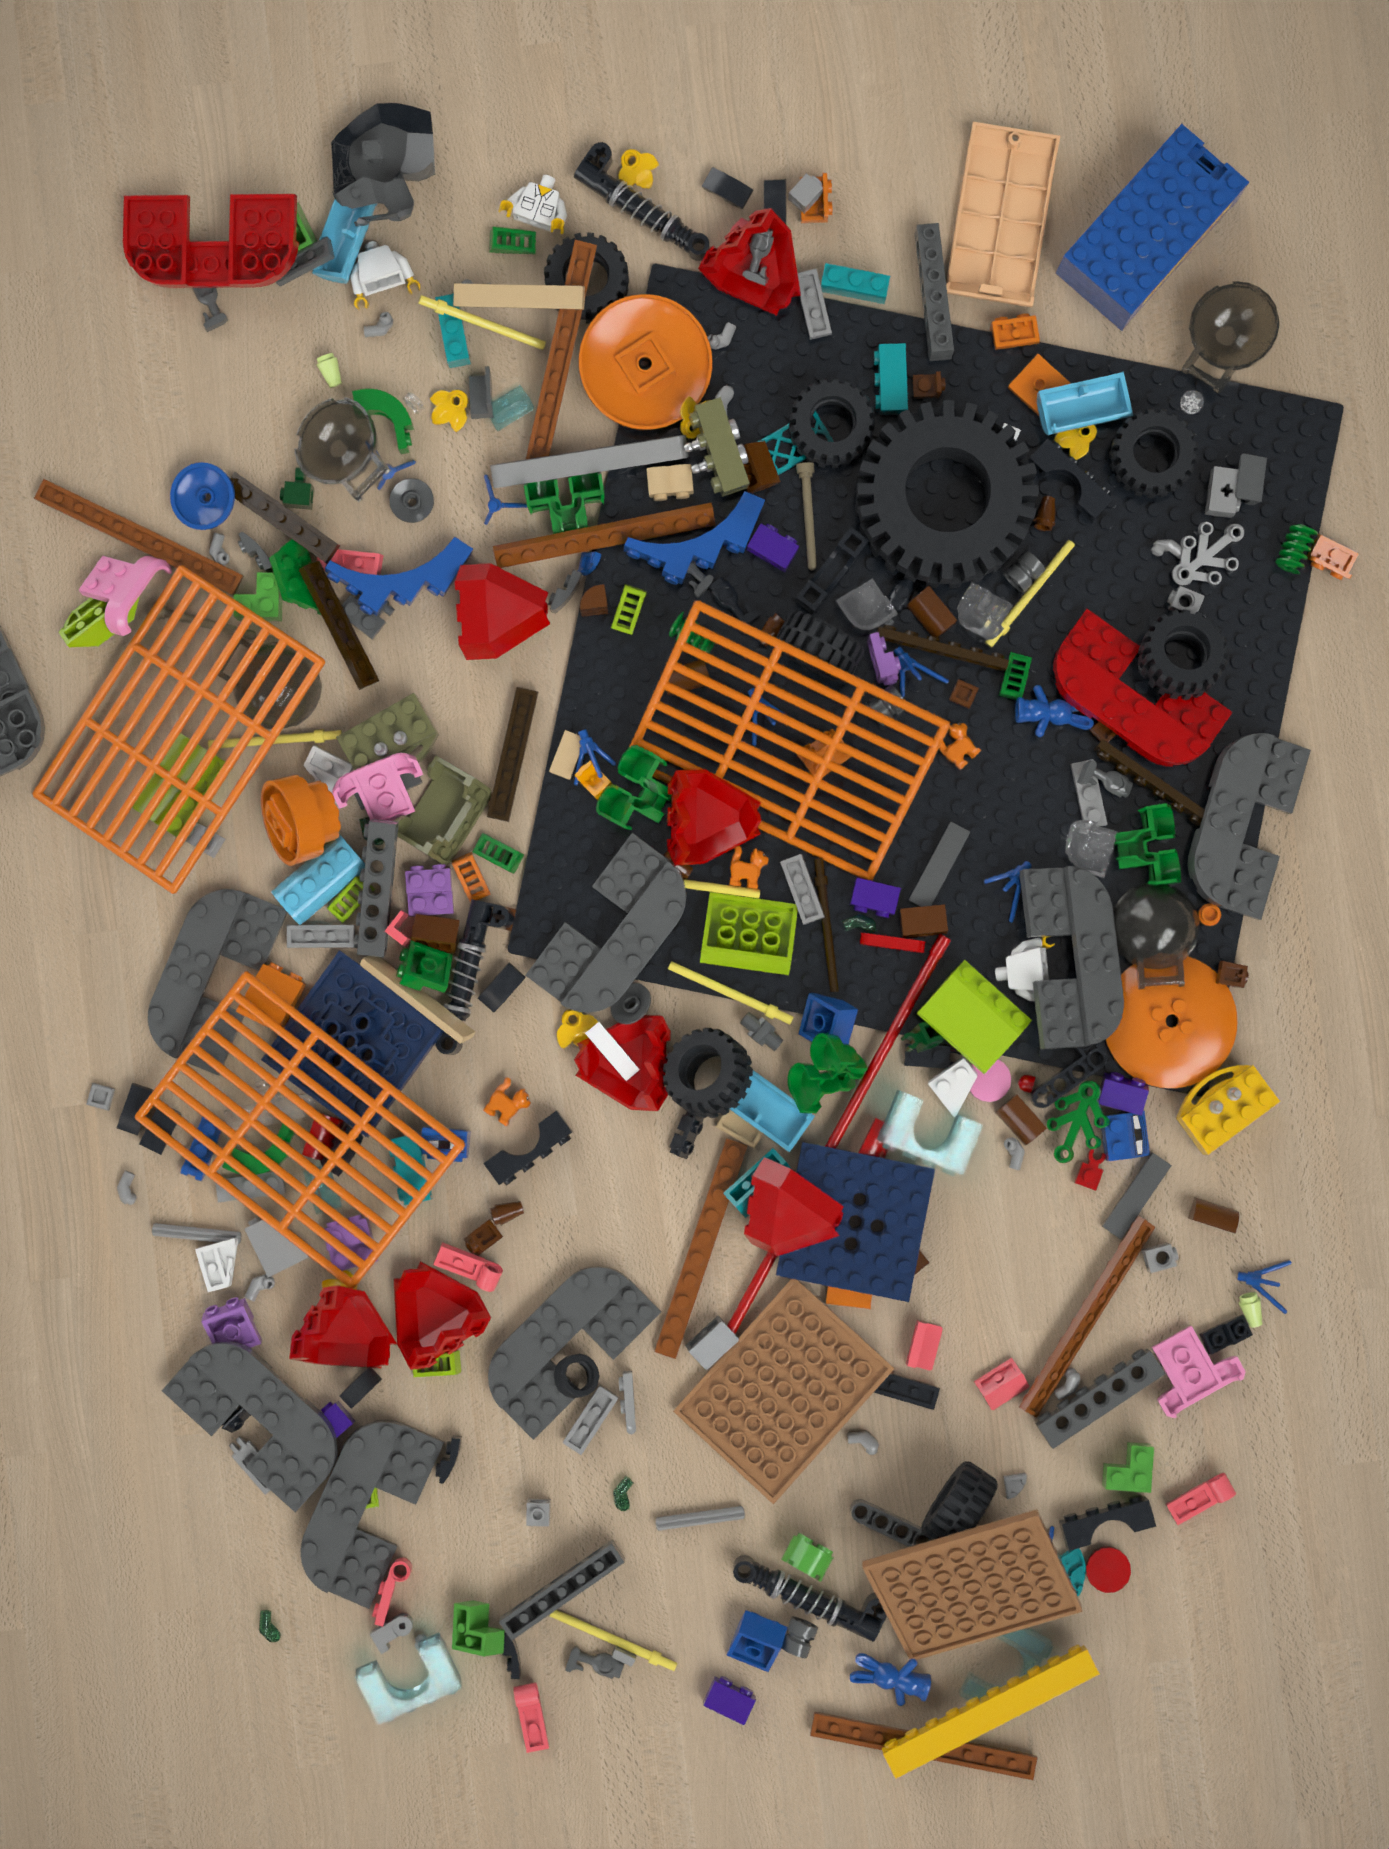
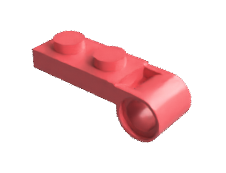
M338 549L331 561L359 573L381 575L384 556L379 553ZM317 557V561H320L325 571L327 563Z
M443 1242L433 1263L437 1267L476 1281V1285L487 1292L495 1290L503 1273L500 1265Z
M1221 1473L1165 1505L1175 1523L1180 1525L1211 1506L1231 1499L1236 1495V1492L1226 1474Z
M401 1557L396 1559L390 1568L386 1582L381 1581L378 1595H382L380 1604H375L372 1617L376 1618L375 1625L383 1627L386 1622L396 1581H405L412 1572V1564L407 1558ZM399 1564L404 1565L407 1573L404 1575L398 1574L395 1566Z
M537 1683L513 1687L526 1752L530 1753L549 1749Z

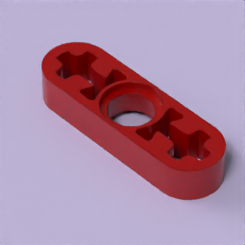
M861 933L860 937L861 945L924 953L925 941L869 933Z

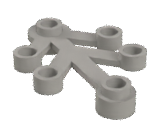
M1210 522L1200 523L1198 526L1196 558L1191 562L1190 553L1191 549L1196 545V540L1193 536H1184L1181 539L1182 552L1180 564L1176 565L1172 571V578L1175 583L1187 585L1192 580L1206 581L1211 585L1219 584L1222 579L1219 572L1203 573L1195 570L1201 565L1222 567L1228 571L1236 570L1239 566L1236 558L1222 559L1214 558L1213 556L1230 542L1241 540L1244 536L1243 527L1239 524H1229L1224 530V536L1207 549L1208 538L1213 532V525ZM1205 524L1209 527L1207 533L1203 531V526ZM1235 528L1239 531V534L1236 537L1233 535V530ZM1188 538L1191 540V545L1189 547L1185 544V541ZM1230 560L1234 562L1233 568L1228 566ZM1183 570L1187 572V576L1185 578L1181 577V572ZM1213 574L1217 576V580L1215 582H1212L1211 576Z

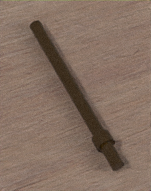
M823 858L814 859L816 872L814 882L818 888L819 901L825 915L821 921L830 993L839 992L826 888L828 878L825 876Z

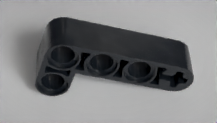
M1100 1044L1074 1047L1080 1057L1034 1089L1030 1095L1031 1103L1037 1108H1046L1101 1069L1107 1062V1055ZM1094 1052L1099 1053L1101 1056V1061L1097 1065H1094L1090 1060L1091 1054ZM1076 1065L1081 1066L1083 1069V1074L1079 1078H1075L1072 1074V1069ZM1058 1078L1062 1079L1065 1083L1062 1091H1057L1054 1088V1082ZM1050 1090L1055 1094L1054 1097L1052 1094H1048L1044 1098L1045 1103L1036 1101L1039 1098L1038 1093L1045 1094Z

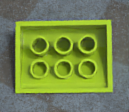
M180 733L160 763V766L170 771L190 739ZM197 745L177 777L187 783L208 750ZM215 755L194 789L204 795L225 761ZM154 773L132 808L142 814L164 779ZM171 785L149 820L159 826L181 793V790ZM188 797L167 831L177 837L197 807L198 802Z
M710 892L700 963L789 975L798 912L796 904Z
M966 960L949 975L917 1013L983 1074L992 1067L1032 1021Z

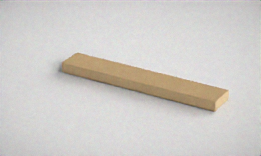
M454 283L453 306L584 310L585 286Z
M367 956L362 959L360 965L458 1043L461 1044L473 1038L475 1031L422 989L418 991L400 985V978L396 977L397 970L381 957Z

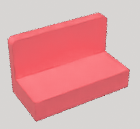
M401 910L385 932L401 945L407 947L411 939L402 933L399 927L409 915Z
M919 1320L916 1321L906 1360L907 1366L930 1371L933 1369L943 1330L941 1326Z
M1012 1358L974 1381L991 1410H995L1030 1387Z

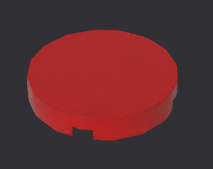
M1111 1546L1094 1550L1085 1565L1086 1576L1090 1584L1104 1593H1114L1121 1590L1128 1583L1131 1576V1565L1127 1556Z

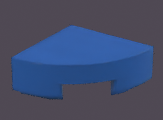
M582 552L578 571L582 572L583 576L590 574L598 565L601 554L597 552Z

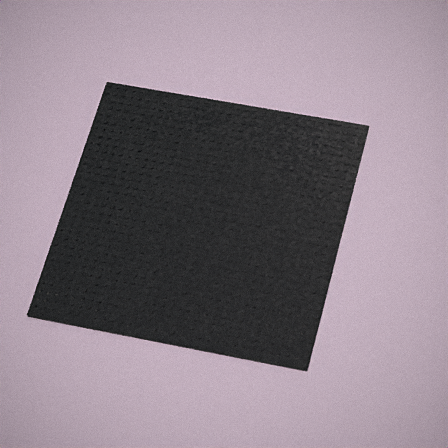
M661 264L652 265L646 294L662 296L685 307L699 321L707 337L711 334L713 336L722 334L726 323L736 326L728 346L711 349V378L699 404L715 399L716 394L723 386L727 385L733 388L734 396L727 405L728 420L734 419L738 426L740 438L735 440L737 445L742 443L744 446L748 443L758 442L789 424L792 406L802 390L805 391L811 383L816 385L819 383V380L825 378L827 382L832 381V378H839V382L845 383V380L852 382V387H860L863 390V396H868L870 406L874 408L875 427L870 445L873 440L879 437L881 429L888 422L891 425L895 423L899 416L880 415V409L875 408V395H879V387H875L874 381L875 373H878V365H874V351H878L879 344L906 343L907 396L910 413L917 412L920 404L931 402L932 408L940 407L944 400H954V407L964 409L967 402L977 405L976 412L984 416L990 410L998 415L996 423L1003 427L1004 423L1021 430L1016 442L1018 444L1025 442L1029 449L1026 457L1027 460L1047 439L1052 442L1058 434L1046 435L1042 428L1040 417L1007 388L1037 354L1043 357L1071 384L1124 372L1133 415L1139 411L1144 413L1147 409L1154 408V411L1157 412L1160 408L1166 409V413L1169 415L1173 412L1178 414L1177 419L1181 422L1185 419L1188 422L1187 428L1189 431L1193 429L1196 435L1193 438L1194 442H1198V449L1196 451L1198 459L1192 474L1183 485L1173 493H1168L1167 496L1159 497L1157 495L1154 498H1147V495L1144 494L1141 497L1134 495L1135 491L1132 489L1127 491L1123 488L1125 484L1122 481L1118 483L1115 478L1117 474L1110 467L1112 459H1109L1110 445L1122 424L1131 417L1096 424L1097 435L1089 443L1087 454L1077 460L1079 463L1078 467L1084 472L1088 471L1095 478L1094 482L1100 487H1106L1111 492L1112 502L1091 522L1076 508L1079 493L1077 486L1069 477L1062 474H1051L1042 477L1037 472L1034 478V485H1038L1039 493L1034 508H1036L1037 513L1044 496L1055 498V526L1052 527L1051 531H1041L1034 527L1035 523L1032 521L1026 537L1015 554L1004 562L997 572L986 574L981 581L971 584L970 581L963 582L959 588L949 589L948 584H939L937 588H931L957 619V622L938 637L940 639L939 642L945 644L956 642L961 644V648L970 650V647L983 650L984 654L988 655L992 653L1002 654L1005 656L1004 659L1007 660L1010 652L1032 657L1022 698L1037 700L1033 688L1035 685H1040L1049 703L1057 699L1066 701L1055 684L1053 662L1060 645L1086 609L1140 646L1151 624L1157 621L1163 614L1168 615L1170 613L1168 610L1170 603L1167 600L1171 591H1176L1179 586H1182L1205 596L1198 612L1202 613L1203 618L1207 619L1209 617L1214 621L1212 624L1215 627L1219 626L1222 630L1221 637H1226L1227 644L1225 647L1229 649V656L1226 659L1228 661L1217 682L1205 693L1232 711V714L1218 732L1210 747L1197 759L1185 765L1169 767L1155 764L1127 745L1128 742L1117 734L1109 741V744L1205 809L1212 788L1209 787L1216 761L1222 750L1229 743L1242 736L1257 733L1275 735L1274 737L1279 739L1313 566H1311V560L1300 559V562L1305 566L1304 568L1297 567L1296 570L1300 574H1294L1282 570L1276 565L1275 561L1277 558H1281L1279 552L1284 550L1282 544L1287 542L1285 537L1290 533V526L1302 524L1316 530L1318 534L1320 532L1344 410L1342 404L1042 342L995 350L992 332L951 324L954 345L952 358L929 361L924 318L824 298L832 334L810 340L799 296L792 297L787 308H781L778 314L774 315L718 290L700 272ZM642 358L639 360V367L647 370L651 367V361L648 358ZM936 371H941V378L945 377V391H942L940 398L913 399L912 376L935 374ZM1194 394L1195 399L1200 400L1198 404L1194 403V405H1198V410L1193 409L1188 412L1187 407L1182 406L1183 404L1187 406L1188 401H1185L1184 396L1189 397V400L1194 399L1192 396ZM825 405L816 409V413L834 442L842 441L850 435L853 421L845 409L836 405ZM812 415L811 427L815 428L816 420ZM683 419L670 426L653 430L632 429L618 424L614 446L683 435L680 429ZM1084 428L1081 431V434L1088 435L1090 430L1088 428ZM789 429L782 433V437L791 439L792 436L789 433ZM816 434L822 440L828 441L824 435ZM1144 435L1135 442L1133 454L1135 460L1143 469L1159 473L1166 471L1171 466L1174 459L1173 450L1165 439L1157 435ZM686 437L687 443H692L696 440V438ZM771 439L766 442L768 450H775L777 440ZM780 441L778 452L790 455L793 444ZM796 446L794 456L800 457L801 455L797 452L798 448ZM868 447L866 451L862 452L861 457L857 460L853 459L846 466L840 464L838 468H831V465H825V468L818 466L819 463L813 462L814 473H812L813 477L810 479L817 563L815 570L808 568L802 479L797 474L796 465L778 475L781 482L767 489L750 493L764 499L765 502L747 545L760 524L765 526L770 524L783 537L788 535L797 541L796 544L799 546V550L786 572L784 573L747 551V546L744 553L739 552L736 554L728 551L726 546L722 545L713 569L709 567L708 569H703L697 566L705 576L711 575L714 577L713 583L721 577L725 581H729L737 592V604L745 615L748 613L745 608L746 604L751 609L760 612L761 615L749 625L762 630L768 618L772 617L775 613L784 621L788 614L793 611H801L812 615L795 602L796 597L827 561L837 544L851 527L861 534L859 529L861 522L859 516H856L855 488L860 467ZM1062 448V452L1066 456H1070V448ZM706 449L688 452L689 457L684 459L609 470L604 490L605 500L604 504H601L597 525L712 503L715 525L718 526L735 509L744 491L747 492V489L722 497L720 492L714 493L710 481L711 478L715 477L713 470L709 472L705 470L699 473L692 472L694 494H689V498L676 499V496H667V500L654 501V498L649 497L647 468L691 464L692 467L695 464L704 462V457L708 456ZM1241 454L1267 458L1262 502L1252 506L1244 504L1245 500L1241 499L1239 512H1236L1232 518L1205 515L1210 471L1214 466L1239 469ZM776 456L775 464L779 469L788 464L789 459ZM806 459L800 463H807L808 461ZM947 459L933 460L919 466L908 477L905 486L907 503L914 516L925 526L941 532L960 531L976 523L984 513L985 493L979 478L970 468L959 462ZM1223 488L1221 492H1224V497H1227L1229 493H1226V488ZM1210 522L1213 525V532L1209 535L1207 549L1224 536V530L1229 524H1239L1243 527L1244 536L1241 540L1230 542L1213 556L1214 558L1222 559L1236 558L1239 562L1236 570L1228 571L1222 567L1201 565L1195 570L1203 573L1219 572L1222 579L1217 585H1211L1206 581L1192 580L1187 585L1175 583L1172 578V571L1176 565L1180 564V559L1169 551H1164L1161 556H1156L1151 551L1152 547H1154L1153 543L1157 540L1171 539L1181 546V539L1184 536H1193L1196 540V545L1191 549V562L1196 558L1198 526L1200 523ZM1205 524L1203 526V531L1207 533L1209 527ZM716 526L640 541L656 544L681 543L695 539L713 530ZM1235 528L1233 530V535L1236 537L1238 536L1239 531ZM1310 535V537L1315 541L1317 535ZM1189 538L1185 541L1186 546L1189 547L1191 545ZM1068 540L1072 541L1075 544L1073 549L1009 626L1010 630L1005 636L1002 635L992 648L988 647L985 641L994 632L996 624L1007 616L1024 595V593L1018 591L1008 582L1003 573L1011 564H1017L1016 559L1025 550L1037 557L1046 568ZM869 541L867 547L812 616L822 619L844 631L863 646L864 656L853 675L884 690L889 685L884 686V683L878 684L867 643L869 634L876 633L879 627L883 628L884 625H889L897 628L896 631L898 632L913 631L918 633V637L925 639L931 635L908 607H903L900 612L887 604L889 600L887 596L896 582L904 579L905 574L897 569L893 573L885 567L886 561L880 555L875 557L872 554ZM1307 543L1306 545L1311 548L1313 543ZM625 544L592 550V552L600 553L601 557L596 568L586 575L582 597L591 587L604 584L608 614L582 617L579 608L508 945V952L514 955L538 959L565 922H568L602 948L628 913L592 887L632 832L663 855L667 851V839H671V826H667L668 807H672V802L668 800L665 802L661 810L665 815L659 823L634 810L627 821V824L632 827V830H629L599 815L596 811L598 800L580 782L578 785H574L577 764L570 780L549 772L565 730L579 735V731L586 729L593 742L616 762V765L613 766L599 753L593 751L601 772L613 785H617L631 793L632 796L637 797L642 787L638 783H634L618 773V765L622 755L629 748L659 682L661 677L660 671L664 670L676 644L678 634L673 637L669 636L672 624L683 611L682 619H686L694 602L697 600L736 618L730 609L723 608L710 594L712 592L710 588L697 598L694 595V588L689 582L693 581L698 585L700 582L692 574L687 573L682 584H671L665 580V577L661 576L664 567L656 568L649 565L645 559L629 557L627 552L624 551ZM1303 551V553L1307 556L1309 552ZM1230 560L1228 566L1233 568L1234 562ZM1183 570L1181 572V577L1185 578L1187 576V572ZM1215 574L1211 576L1212 582H1215L1217 580V576ZM916 579L913 584L914 595L910 602L927 588L925 581ZM625 585L647 591L632 635L611 628ZM628 593L626 596L638 601L640 598L639 596ZM1180 597V605L1189 607V600L1185 597ZM624 602V606L633 609L637 607V605ZM621 611V614L631 618L634 616L632 613ZM701 611L696 619L699 625L767 658L770 657L774 649L773 646L768 644L766 647L758 639ZM622 619L618 620V623L631 626V622ZM1172 640L1164 644L1166 656L1175 666L1187 670L1201 667L1202 661L1199 652L1188 642ZM885 641L887 648L885 653L893 652L894 657H897L894 650L901 647L915 661L949 680L946 684L914 666L922 679L918 680L910 670L905 671V696L903 699L949 721L950 726L954 723H965L968 727L967 736L972 740L974 746L980 748L981 751L974 758L965 754L964 760L968 764L959 770L938 749L872 880L873 882L901 888L894 915L884 918L876 916V911L868 909L867 913L855 911L854 906L850 905L855 880L859 877L823 860L825 876L828 878L826 888L839 992L830 993L822 921L819 919L803 925L799 912H797L789 975L700 963L710 892L687 888L686 905L679 922L635 980L734 1000L668 970L671 961L760 1002L767 1005H775L778 1009L804 1014L809 993L843 1000L858 1009L854 1025L887 1032L939 935L906 938L925 941L924 953L861 945V933L902 938L900 909L919 907L908 900L949 823L953 822L970 831V834L931 905L945 904L948 932L943 936L950 939L951 942L942 958L938 961L899 1034L909 1033L918 1024L925 1022L917 1014L918 1011L949 975L966 960L1032 1020L1001 1056L1064 1068L1080 1057L1074 1047L1040 1049L1035 1001H1029L1017 995L1015 989H1009L1008 980L997 981L995 975L996 968L1006 967V957L1011 956L1012 950L1026 940L1041 939L1042 937H1027L1022 890L1014 920L1009 922L1017 884L1014 883L1005 892L1003 888L1011 880L1009 877L986 884L984 883L985 879L1015 869L1025 861L1032 865L1031 869L1074 866L1092 873L1104 885L1112 903L1121 974L1136 962L1161 954L1188 956L1201 961L1218 973L1219 961L1230 963L1235 961L1244 915L1218 907L1221 911V918L1217 924L1206 926L1200 922L1198 918L1199 909L1203 905L1211 903L1203 899L1196 891L1197 887L1193 879H1190L1188 871L1190 848L1195 831L1200 826L1192 823L1189 820V816L1183 812L1178 813L1172 809L1175 823V838L1155 839L1147 842L1148 852L1158 853L1163 850H1177L1181 869L1180 883L1153 886L1147 884L1149 882L1148 866L1128 869L1119 868V861L1116 860L1119 857L1118 845H1114V842H1116L1115 833L1143 829L1141 814L1138 810L1146 806L1167 803L1171 805L1165 799L1160 800L1152 794L1153 791L1146 786L1143 788L1134 782V778L1129 774L1124 776L1128 777L1133 786L1126 798L1123 796L1118 797L1106 790L1103 782L1098 779L1107 825L1084 830L1071 764L1094 759L1097 763L1096 768L1106 773L1109 771L1120 773L1116 770V765L1110 761L1105 762L1097 756V752L1094 749L1100 741L1089 731L1090 729L1084 730L1070 724L1055 725L1049 721L1044 735L1037 737L1035 732L1039 721L1017 723L1015 721L1016 700L999 695L1005 672ZM717 643L709 652V654L758 678L761 677L765 668ZM682 651L677 662L683 665L700 659ZM782 653L777 662L849 698H852L857 688L849 683L841 684L821 677L800 666ZM1137 653L1119 680L1155 705L1162 695L1158 693L1159 689L1157 687H1150L1148 678H1143L1141 674L1143 667L1140 668L1138 665L1140 656ZM1013 659V664L1025 667V662ZM705 662L709 678L750 697L747 692L756 686ZM1011 668L1010 672L1023 674V671ZM775 671L772 672L768 681L841 718L847 706ZM898 673L899 679L897 683L891 685L900 693V673ZM1009 676L1008 680L1021 682V679ZM958 679L979 688L970 709L949 701ZM1007 685L1008 689L1019 690V687ZM707 686L689 691L741 717L747 707ZM664 690L660 699L661 702L731 736L734 735L738 726L677 695L668 697L666 690ZM764 691L762 694L764 700L768 701L771 705L816 730L824 733L831 729L836 731L838 727L771 693ZM865 691L860 703L866 705V702L872 699L874 695ZM657 709L651 719L722 755L725 754L729 745ZM905 710L899 715L893 714V719L932 738L935 737L939 729L938 726ZM855 711L850 721L922 757H925L930 747L886 725L881 726L876 720ZM1080 711L1072 712V714L1086 716ZM761 712L757 714V725L804 747L816 741V739L775 720L776 724L772 725L765 714ZM1092 717L1091 719L1094 722V726L1098 722V720ZM648 728L645 732L643 740L713 774L716 773L720 763ZM746 729L741 740L752 745V732ZM847 730L842 737L845 744L915 777L920 767ZM948 731L943 739L946 746L956 741L950 736ZM757 735L754 747L809 773L796 753ZM736 749L732 760L802 794L806 793L810 785L739 749ZM588 753L584 754L582 766L591 761ZM850 757L841 764L904 796L910 787L909 784L853 757ZM666 760L667 766L659 764L657 770L672 777L676 770H685ZM730 768L727 769L723 777L794 813L797 812L800 806V802ZM833 771L822 779L896 815L901 805ZM653 778L654 780H656V781L660 782L661 784H663V785H665V786L668 787V784H666V783H664V782H662V781H660V780H658V779H656V778ZM820 788L817 789L813 799L885 834L891 825L890 822ZM1254 804L1243 844L1257 848L1265 810L1264 805ZM761 806L757 810L761 815L762 821L787 832L792 821ZM811 807L808 808L804 818L876 853L882 843ZM799 826L795 837L865 871H868L872 860L802 826ZM759 829L760 835L739 845L742 848L740 861L750 863V856L755 848L763 851L769 858L768 864L761 868L757 882L760 897L756 899L796 904L780 862L799 854L803 855L818 896V888L814 882V877H816L814 859H818V857ZM734 848L705 864L690 865L693 867V870L687 880L729 885L731 859L735 853ZM741 879V887L747 888V879ZM1144 901L1157 905L1158 911L1163 908L1174 912L1172 924L1164 939L1153 936L1150 929L1144 932L1133 927L1138 911ZM1052 936L1046 938L1047 944L1055 943L1053 947L1046 949L1049 980L1077 979L1072 936ZM1172 1014L1168 1015L1166 1018L1167 1026L1173 1028L1177 1025V1017ZM945 1039L941 1042V1043H944V1044L951 1045V1044H950L947 1040H945ZM1106 1041L1099 1042L1107 1055V1062L1093 1075L1104 1076V1073L1117 1072L1122 1074L1124 1078L1132 1080L1133 1077L1126 1073L1114 1060ZM1094 1052L1091 1054L1090 1060L1094 1065H1097L1101 1061V1056L1099 1053ZM1079 1065L1074 1066V1068L1072 1069L1074 1071L1083 1072L1082 1067ZM1211 1080L1201 1087L1195 1096L1202 1097L1209 1090ZM1196 1084L1182 1088L1161 1089L1188 1094Z

